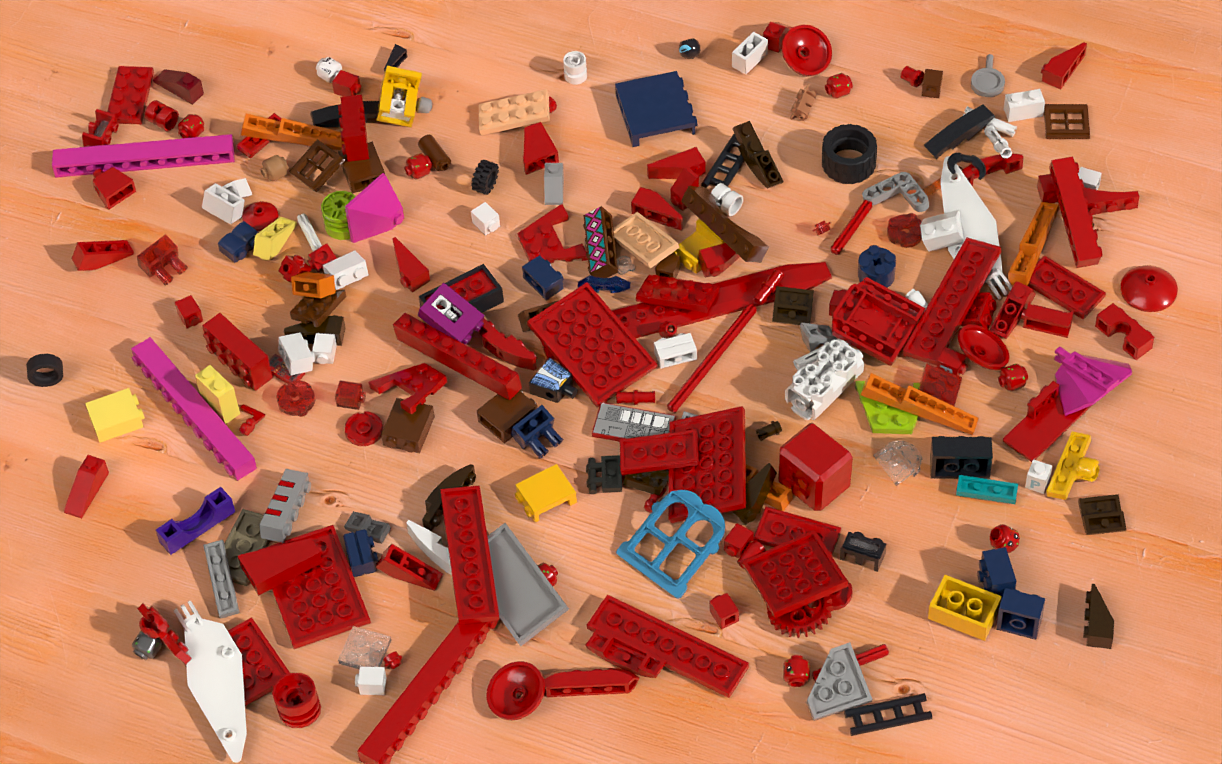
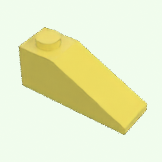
M279 217L255 235L253 255L260 257L262 260H271L280 252L296 227L297 222Z

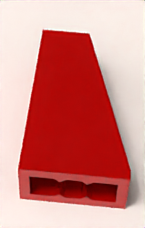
M309 538L241 554L238 556L241 569L259 596L322 564L321 555L323 551L318 543L315 544Z

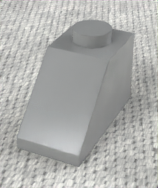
M545 163V205L563 204L564 193L563 163Z

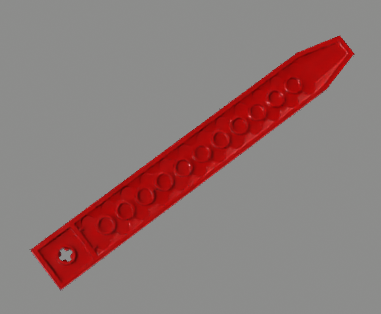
M826 262L787 264L715 283V285H719V293L707 313L648 303H639L612 310V312L635 338L659 333L660 325L666 321L673 322L677 327L744 310L748 304L756 307L760 306L753 300V297L761 289V284L767 281L775 269L780 270L784 274V278L781 279L777 286L810 290L832 279V275ZM776 290L768 296L764 304L775 302ZM541 342L546 359L548 360L550 357L553 360H556V358Z

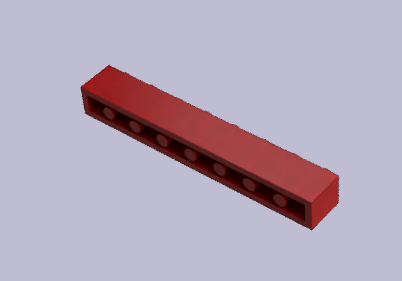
M404 313L393 324L397 340L500 396L511 400L522 389L517 372L415 317Z

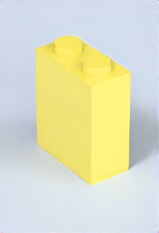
M211 365L195 375L199 394L225 424L240 415L234 387Z
M129 388L85 403L100 443L143 428L142 420L145 419L141 408L137 409L136 405H139L136 394L132 395Z

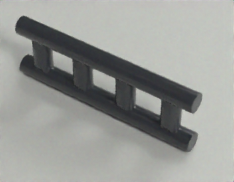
M735 133L701 183L702 187L707 188L709 184L717 186L720 183L728 187L745 160L741 154L738 156L730 153L733 147L738 148L740 145ZM725 159L735 162L732 168L722 165ZM718 171L727 174L723 181L714 178Z
M925 693L844 710L845 718L852 717L855 727L849 728L850 735L854 736L932 719L931 711L924 712L921 702L927 701ZM913 704L916 714L903 716L901 706ZM893 708L895 718L884 721L881 711ZM873 713L875 723L863 725L860 715Z

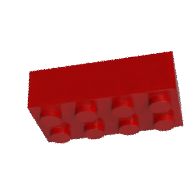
M218 313L202 325L204 330L203 336L207 342V350L211 354H215L223 365L226 364L235 376L238 375L247 387L250 386L256 391L273 378L268 355L221 313Z

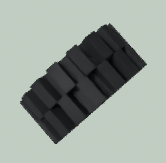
M484 159L478 163V167L475 168V173H473L474 178L471 181L472 190L485 195L491 193V189L493 190V185L496 184V179L498 178V164Z

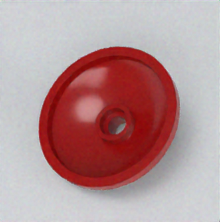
M798 25L790 29L784 36L782 55L787 65L796 73L804 76H815L822 73L829 66L832 59V47L827 36L818 28L811 25Z
M1143 265L1129 270L1123 276L1120 290L1124 300L1133 308L1144 312H1158L1170 307L1174 303L1178 293V286L1174 277L1166 270L1156 266Z
M970 324L962 327L959 331V346L966 357L976 365L989 370H999L1004 368L1009 362L1010 356L1006 345L990 330L982 326Z
M524 661L512 662L503 666L493 675L488 684L486 698L489 708L496 716L504 720L513 721L528 716L539 706L545 692L543 675L533 664Z

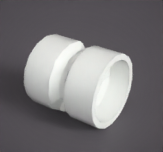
M579 51L567 53L563 59L565 80L573 85L581 84L587 79L586 57Z
M723 183L715 186L711 192L719 209L721 208V211L729 216L735 215L742 206L743 196L735 191H731Z

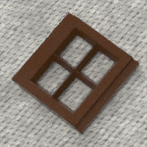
M1045 104L1044 122L1046 139H1090L1087 104ZM1051 114H1064L1065 119H1051ZM1068 114H1082V119H1068ZM1052 124H1065V129H1052ZM1069 124H1082L1083 129H1069Z
M317 139L289 172L313 191L318 192L343 164L345 159ZM322 150L325 154L315 163L312 159ZM330 156L333 160L325 169L322 168L321 164ZM309 163L314 165L305 176L301 173ZM317 169L322 171L314 181L309 179Z

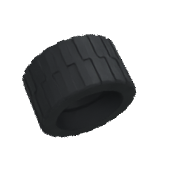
M843 124L828 131L822 142V168L825 174L834 181L843 184H855L868 179L876 168L877 140L873 133L865 127L852 124ZM842 150H855L863 155L857 158H843L836 153Z

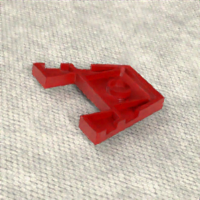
M563 204L557 206L517 233L518 240L529 262L539 255L550 263H554L555 260H565V262H573V259L588 260L586 256L587 251L583 244L564 249L553 228V225L569 220Z
M422 363L369 381L368 383L370 389L378 394L396 385L412 395L401 401L400 404L403 410L413 414L416 411L415 407L419 404L423 405L428 395H434L447 383V378L443 373L426 363Z

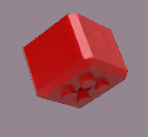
M809 423L780 447L778 482L786 488L792 489V493L811 509L821 511L850 487L853 457L846 448L814 423Z

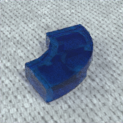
M589 275L578 281V288L588 282L596 293H599V290L618 293L630 289L631 282L618 276L598 278Z

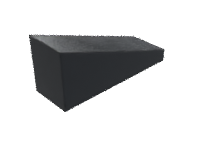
M395 44L384 71H386L387 66L398 67L408 57L407 49Z

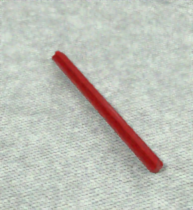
M748 304L667 404L669 411L672 413L677 412L757 312L756 306Z

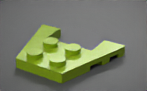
M855 381V389L858 391L860 402L865 409V415L872 433L912 434L919 416L861 396L865 381ZM913 383V387L928 394L931 389V383Z

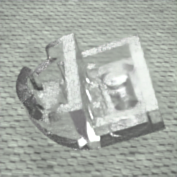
M892 441L873 455L896 486L910 475L915 477L921 470L920 465L921 460H923L921 453L914 445L906 441Z

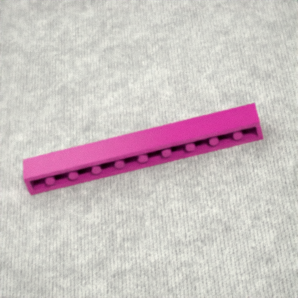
M232 134L55 149L52 155V168L55 178L93 175L94 171L99 168L104 172L111 167L121 172L235 162Z
M151 337L131 348L133 353L131 358L134 364L142 368L141 370L147 379L150 377L156 390H161L166 402L173 404L174 411L183 416L185 424L193 428L195 436L203 440L206 449L213 451L215 459L219 464H224V468L229 476L233 475L238 481L257 469L252 454Z

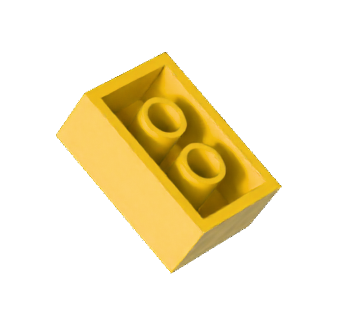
M944 575L929 605L928 619L985 641L999 613L1002 596Z

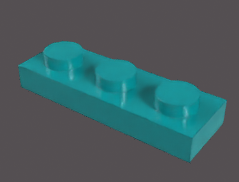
M959 475L956 496L1015 504L1018 484Z

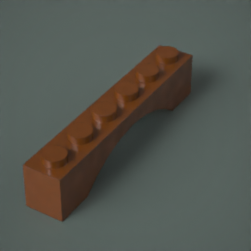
M688 186L681 202L745 262L761 263L769 247L759 237L731 221L719 209L715 202V197L705 187Z

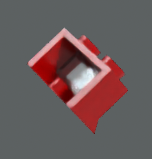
M96 109L95 123L90 122L88 125L89 134L85 132L82 134L83 147L110 145L111 135L116 133L119 127L117 116Z

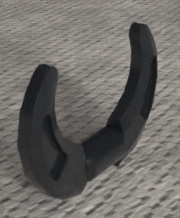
M960 152L953 153L948 158L947 167L952 174L956 173L954 169L955 164L961 161L971 163L977 168L979 180H982L986 174L985 164L974 155H964Z

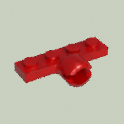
M142 603L137 608L143 615L139 622L141 631L150 638H161L172 653L187 664L192 659L187 653L188 647L183 642L177 641L179 636L173 630L168 629L170 625L153 606L149 608Z

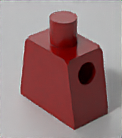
M114 167L109 168L105 172L99 168L93 173L95 177L93 179L95 191L108 210L136 192L133 179Z

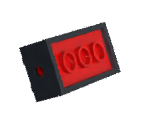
M484 264L445 283L481 313L504 302L502 287ZM440 286L419 296L420 307ZM443 305L436 306L440 310L445 309Z

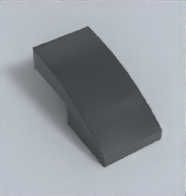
M354 511L344 526L346 530L354 533L365 529L368 536H372L374 542L381 544L391 529L388 523L372 520L370 515Z

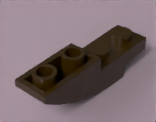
M747 121L734 126L733 131L740 144L738 149L756 178L767 189L782 184L784 181L769 150H764L751 122Z
M469 464L452 473L431 492L425 500L427 512L422 519L424 528L432 532L434 527H437L441 521L443 508L440 489L468 487L474 484L476 480L474 465Z

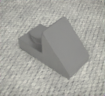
M809 323L800 324L802 340L810 352L814 351L820 343H830L832 340L837 339L832 335V330L829 326Z

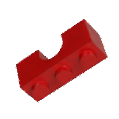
M1114 303L1097 314L1095 327L1107 337L1115 333L1127 335L1124 338L1123 350L1135 360H1138L1153 348L1155 337L1152 333L1144 329L1137 320L1132 319L1122 308Z

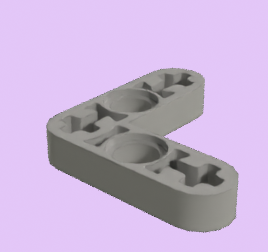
M901 172L865 189L862 193L863 201H871L873 203L872 206L901 193L915 211L923 212L929 208L927 195L907 172ZM885 187H891L888 191L883 190ZM910 190H916L913 194L907 193Z

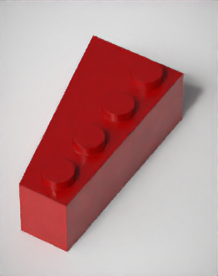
M362 94L340 97L341 104L338 105L339 115H342V118H339L340 128H343V131H340L341 140L344 142L342 144L343 155H347L348 162L369 159Z

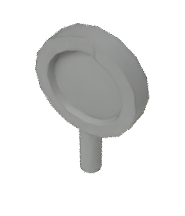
M988 54L986 56V68L979 69L972 75L971 88L979 96L995 97L1003 91L1005 78L1001 72L993 69V55Z

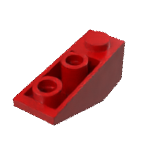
M1016 281L990 331L1007 339L1021 320L1023 309H1027L1029 302L1032 303L1036 295L1034 290Z

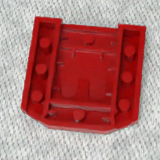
M866 277L862 282L855 283L849 287L832 315V335L892 366L918 324L925 308Z

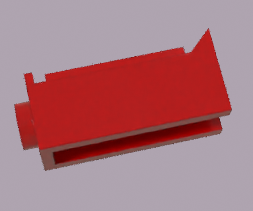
M1029 302L1027 309L1024 308L1021 319L1024 320L1023 328L1068 338L1074 311L1067 313L1038 305H1031V302Z

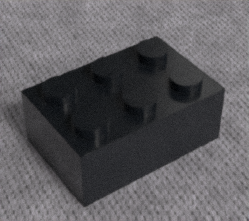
M932 437L930 452L931 479H959V475L990 479L993 458L992 437Z

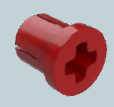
M905 66L901 72V78L916 88L923 82L924 72Z

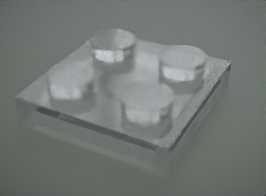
M353 626L338 658L339 664L359 670L360 667H380L392 641L391 636Z

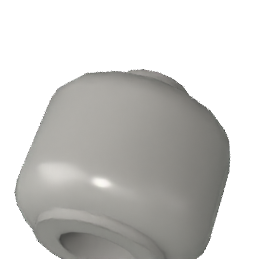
M420 97L416 101V111L418 113H429L433 105L432 100Z

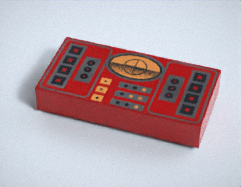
M274 354L269 360L272 375L292 387L305 375V372L290 375L282 357Z

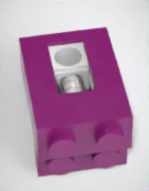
M444 282L420 307L418 316L428 325L465 345L471 340V334L474 331L478 332L484 325L483 319L485 315ZM443 305L445 309L440 310L436 306Z

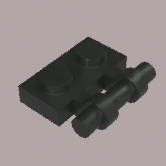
M620 455L601 456V463H596L595 458H589L586 465V472L588 473L586 483L589 488V494H596V488L602 486L603 493L622 492ZM602 472V477H596V473Z

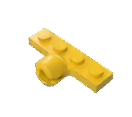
M1071 432L1046 493L1048 497L1066 500L1075 480L1096 481L1100 470L1099 461L1084 457L1091 442V435Z

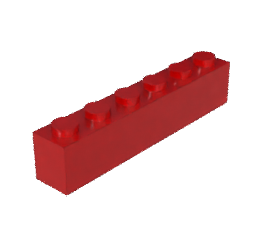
M1073 156L1051 160L1049 170L1076 268L1098 265L1103 254L1101 247L1098 246L1096 241L1098 240L1096 229L1093 230L1092 213L1088 212V198L1083 194V180L1079 179L1078 163L1074 161Z

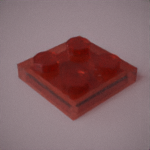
M926 364L918 390L955 407L962 377Z

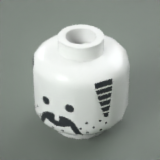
M331 57L322 58L316 65L317 75L326 82L332 83L339 71L342 70V65Z

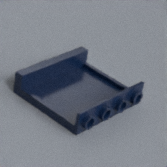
M677 71L615 83V95L632 147L640 146V138L690 128L692 134H695V127L698 126L697 118L692 115V104L687 101L689 100L687 90L683 89V78L679 77Z

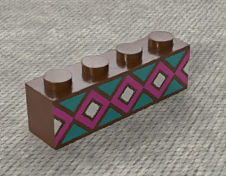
M601 206L583 215V227L586 235L585 243L587 245L586 256L589 263L588 271L591 276H594L599 281L618 273L612 215Z

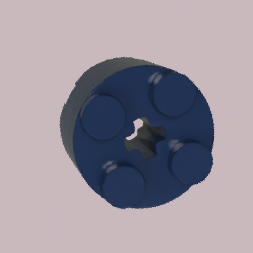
M871 245L869 249L863 251L859 256V281L862 282L864 278L868 277L887 288L892 285L896 269L895 254L885 248Z

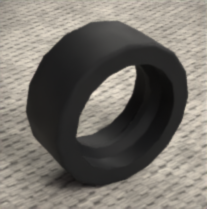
M53 354L35 355L26 364L27 379L35 386H53L63 378L62 360ZM41 368L54 369L53 371L43 373L36 371Z

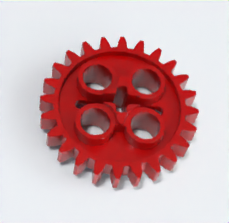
M827 595L777 618H774L767 606V615L771 625H774L775 630L780 629L782 635L788 631L789 637L796 633L797 638L800 637L801 633L808 637V632L811 631L815 635L816 628L823 630L822 624H828L827 618L832 617L831 611H833L832 598L830 595Z

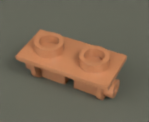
M807 84L804 90H799L796 96L798 101H795L790 110L793 112L791 120L794 116L798 117L800 121L808 118L811 110L810 107H812L816 98L815 92L808 90L809 84Z

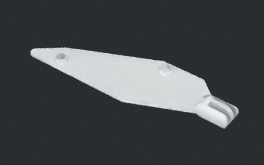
M950 156L945 157L940 181L944 213L960 211L964 241L968 237L999 246L996 220L958 165L955 164L954 166L955 174L949 171L947 160ZM963 243L948 247V251L953 259H955ZM1001 254L985 280V283L989 285L999 300L1001 296L994 286H998L1004 296L1008 295L1002 285V281L1005 282L1010 291L1012 289V285L1002 270Z
M188 601L194 614L190 615L185 605H181L180 607L187 617L185 620H183L177 608L174 609V613L184 628L185 645L189 649L187 653L192 658L186 664L187 684L232 762L238 763L242 758L247 735L242 654L224 624L202 619L192 601Z

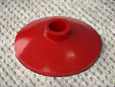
M264 201L250 204L242 214V220L257 231H262L279 217L277 208L273 204Z

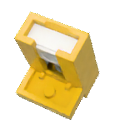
M391 66L386 67L381 83L376 121L412 127L415 117L417 93L422 76L421 72Z

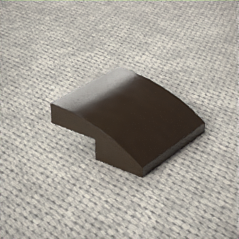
M776 286L772 322L800 325L801 323L810 324L814 290Z
M669 469L628 474L624 478L623 485L660 496L669 482Z
M1119 494L1079 498V509L1086 535L1123 532L1127 530L1124 512L1121 511Z

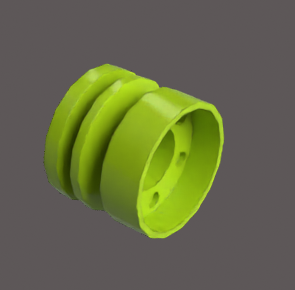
M336 191L330 193L321 204L325 230L334 239H350L345 206L356 197L351 192Z

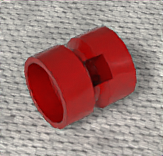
M154 100L146 108L145 119L165 131H170L177 124L179 113L164 103Z

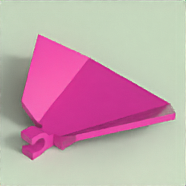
M1058 347L1055 350V354L1058 355L1054 357V360L1062 363L1055 373L1056 383L1059 384V395L1065 416L1094 405L1132 375V369L1128 363L1081 355L1076 351L1070 354L1062 347Z

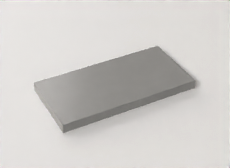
M504 523L487 537L499 617L518 644L522 646L568 611L569 608L508 525Z

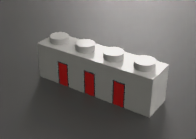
M285 469L260 523L262 539L284 543L286 537L291 534L292 523L297 520L298 510L300 507H303L305 495L311 489L308 473Z

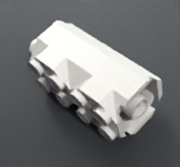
M832 340L830 343H826L817 352V360L797 371L793 375L792 384L785 390V400L787 403H792V411L804 420H809L810 418L815 420L864 371L863 354L849 346L844 340Z

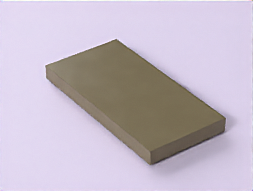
M242 509L224 544L233 582L247 586L250 581L240 567L238 556L265 548L270 540L262 539L260 534V523L264 515Z

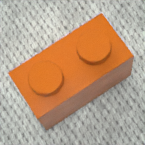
M304 272L291 277L293 295L323 298L336 293L334 275Z

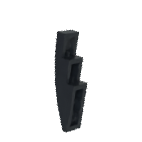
M363 101L365 122L367 123L368 118H377L379 101ZM338 105L311 111L310 115L314 126L340 127L339 118H342V115H339Z
M983 104L952 122L924 144V146L938 159L949 148L953 150L964 139L969 141L995 116Z

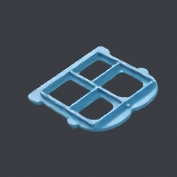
M688 490L671 491L660 502L654 503L651 508L652 513L629 541L623 542L616 551L619 557L677 599L684 595L688 588L686 584L708 556L718 552V544L725 533V521L722 514L715 507L703 504V501L697 494ZM675 502L685 504L688 508V517L672 537L667 536L655 527V522L669 505ZM700 520L708 521L713 526V535L704 547H699L686 537V532L690 527ZM647 533L652 534L665 545L652 562L647 561L635 552V547ZM681 543L694 552L696 557L680 578L674 580L662 572L659 567L674 547Z

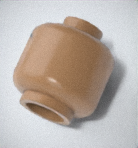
M274 155L262 162L263 168L260 169L264 178L276 181L287 175L289 167L284 157Z

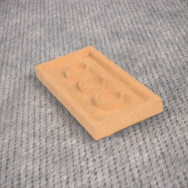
M547 89L479 104V132L481 135L550 121L549 93Z
M638 212L614 228L615 242L649 268L657 265L661 260L680 248L674 239Z

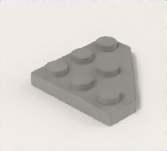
M851 643L832 648L806 701L813 721L872 702L873 700Z

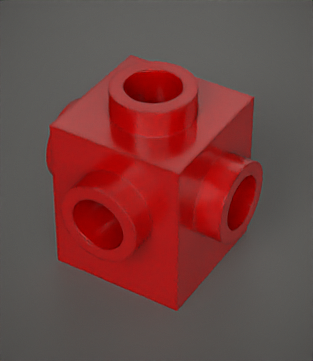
M286 255L281 262L278 272L283 275L286 281L292 283V276L310 272L312 268L304 262L303 257L299 255Z

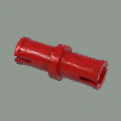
M775 269L767 281L761 284L762 287L753 297V300L759 305H763L768 296L775 292V287L784 278V274L780 270Z
M634 390L633 392H616V403H634V405H638V403H655V391L638 392V390Z

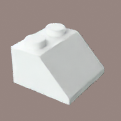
M959 210L922 220L920 225L922 241L928 252L964 243Z

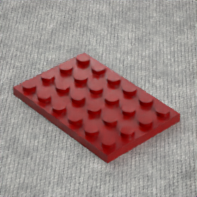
M588 282L527 321L528 327L561 366L572 374V379L597 408L602 402L605 403L614 397L616 392L623 391L657 368L658 364Z
M743 406L670 421L669 433L697 430L699 465L669 469V493L677 490L691 491L701 498L703 504L715 507L720 513L746 508L745 409ZM675 502L668 506V520L671 523L687 519L688 508L685 504Z
M334 525L285 540L284 543L280 542L262 548L266 549L311 538L315 544L318 543L323 551L321 555L322 564L272 589L293 649L371 623Z

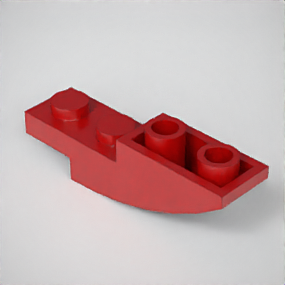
M483 319L484 325L478 332L482 335L483 346L490 353L516 367L533 371L537 369L536 355L531 350H527L520 339L517 340L513 335L506 338L502 332H498L491 321Z

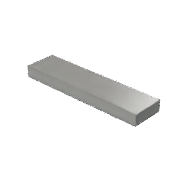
M219 540L203 545L220 619L239 614L240 611L224 541Z

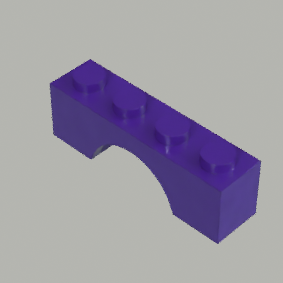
M219 487L204 497L200 509L188 519L183 521L171 519L157 528L156 533L159 543L172 555L235 513L232 498L222 487Z

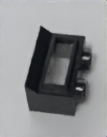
M848 532L843 546L840 547V560L844 561L848 553L855 556V562L858 565H863L865 559L875 562L874 571L878 572L886 554V543L879 538H867L861 532Z

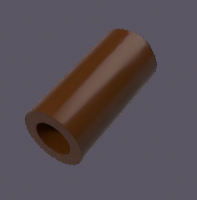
M432 135L423 136L418 142V147L424 155L429 157L437 171L447 170L451 164L449 156Z

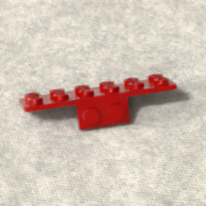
M1052 381L1048 386L1045 385L1041 389L1037 397H1032L1029 400L1027 416L1003 438V442L1032 462L1049 448L1091 406L1065 416L1059 395V384Z

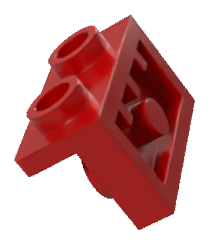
M990 292L978 293L961 324L962 327L972 324L986 329L989 328L992 316L997 308L996 301Z

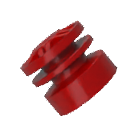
M303 673L287 674L274 685L272 692L280 720L286 726L303 728L317 720L321 713V704L314 681L308 675Z

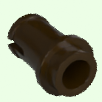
M771 421V424L756 429V434L759 433L757 436L760 441L775 434L779 435L782 432L778 421Z

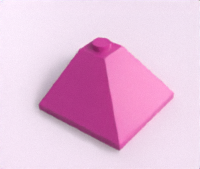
M384 173L345 206L350 239L353 243L390 231L401 224L404 219L403 207Z

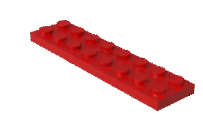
M966 237L902 351L903 356L937 365V359L944 348L949 347L1002 252L1001 247Z
M480 485L440 489L458 623L460 625L498 621L499 610Z
M608 594L587 623L588 630L592 632L598 630L614 638V642L641 654L647 655L649 652L665 659L666 664L664 667L730 698L749 668V662Z

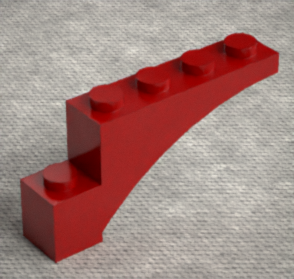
M1051 174L1039 175L1037 189L1041 202H1058ZM1086 187L1083 189L1084 196L1088 198V212H1091L1092 215L1138 208L1140 197L1138 191L1110 192Z

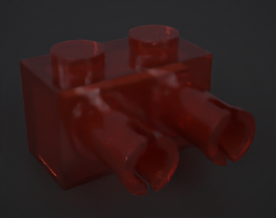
M166 234L137 255L138 266L150 278L156 275L164 286L168 285L167 281L171 283L173 277L164 269L167 264H170L179 275L188 268L178 258L177 245Z

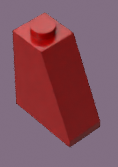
M541 122L524 128L523 163L526 175L544 169L545 163H559L558 150Z

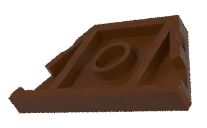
M337 290L335 294L323 298L304 296L290 311L291 319L305 324L311 321L314 327H319L346 297L345 290Z

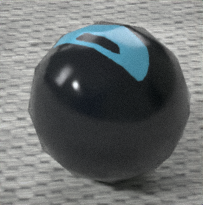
M695 38L681 41L679 44L680 55L685 59H694L701 51L700 44Z

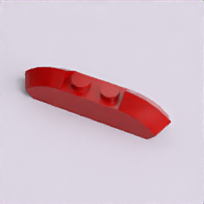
M607 668V670L594 669L592 671L573 670L571 672L560 670L543 676L545 681L544 696L567 697L629 694L636 687L640 677L619 668Z

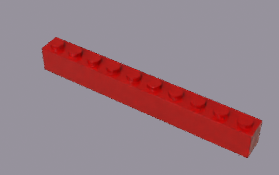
M498 621L460 625L457 623L357 750L359 761L364 764H389L394 753L402 748L404 740L408 735L411 736L418 722L426 717L428 709L432 704L435 705L442 691L450 686L452 678L461 672L463 664L467 659L472 658L477 646L485 641L487 633L490 629L496 627Z

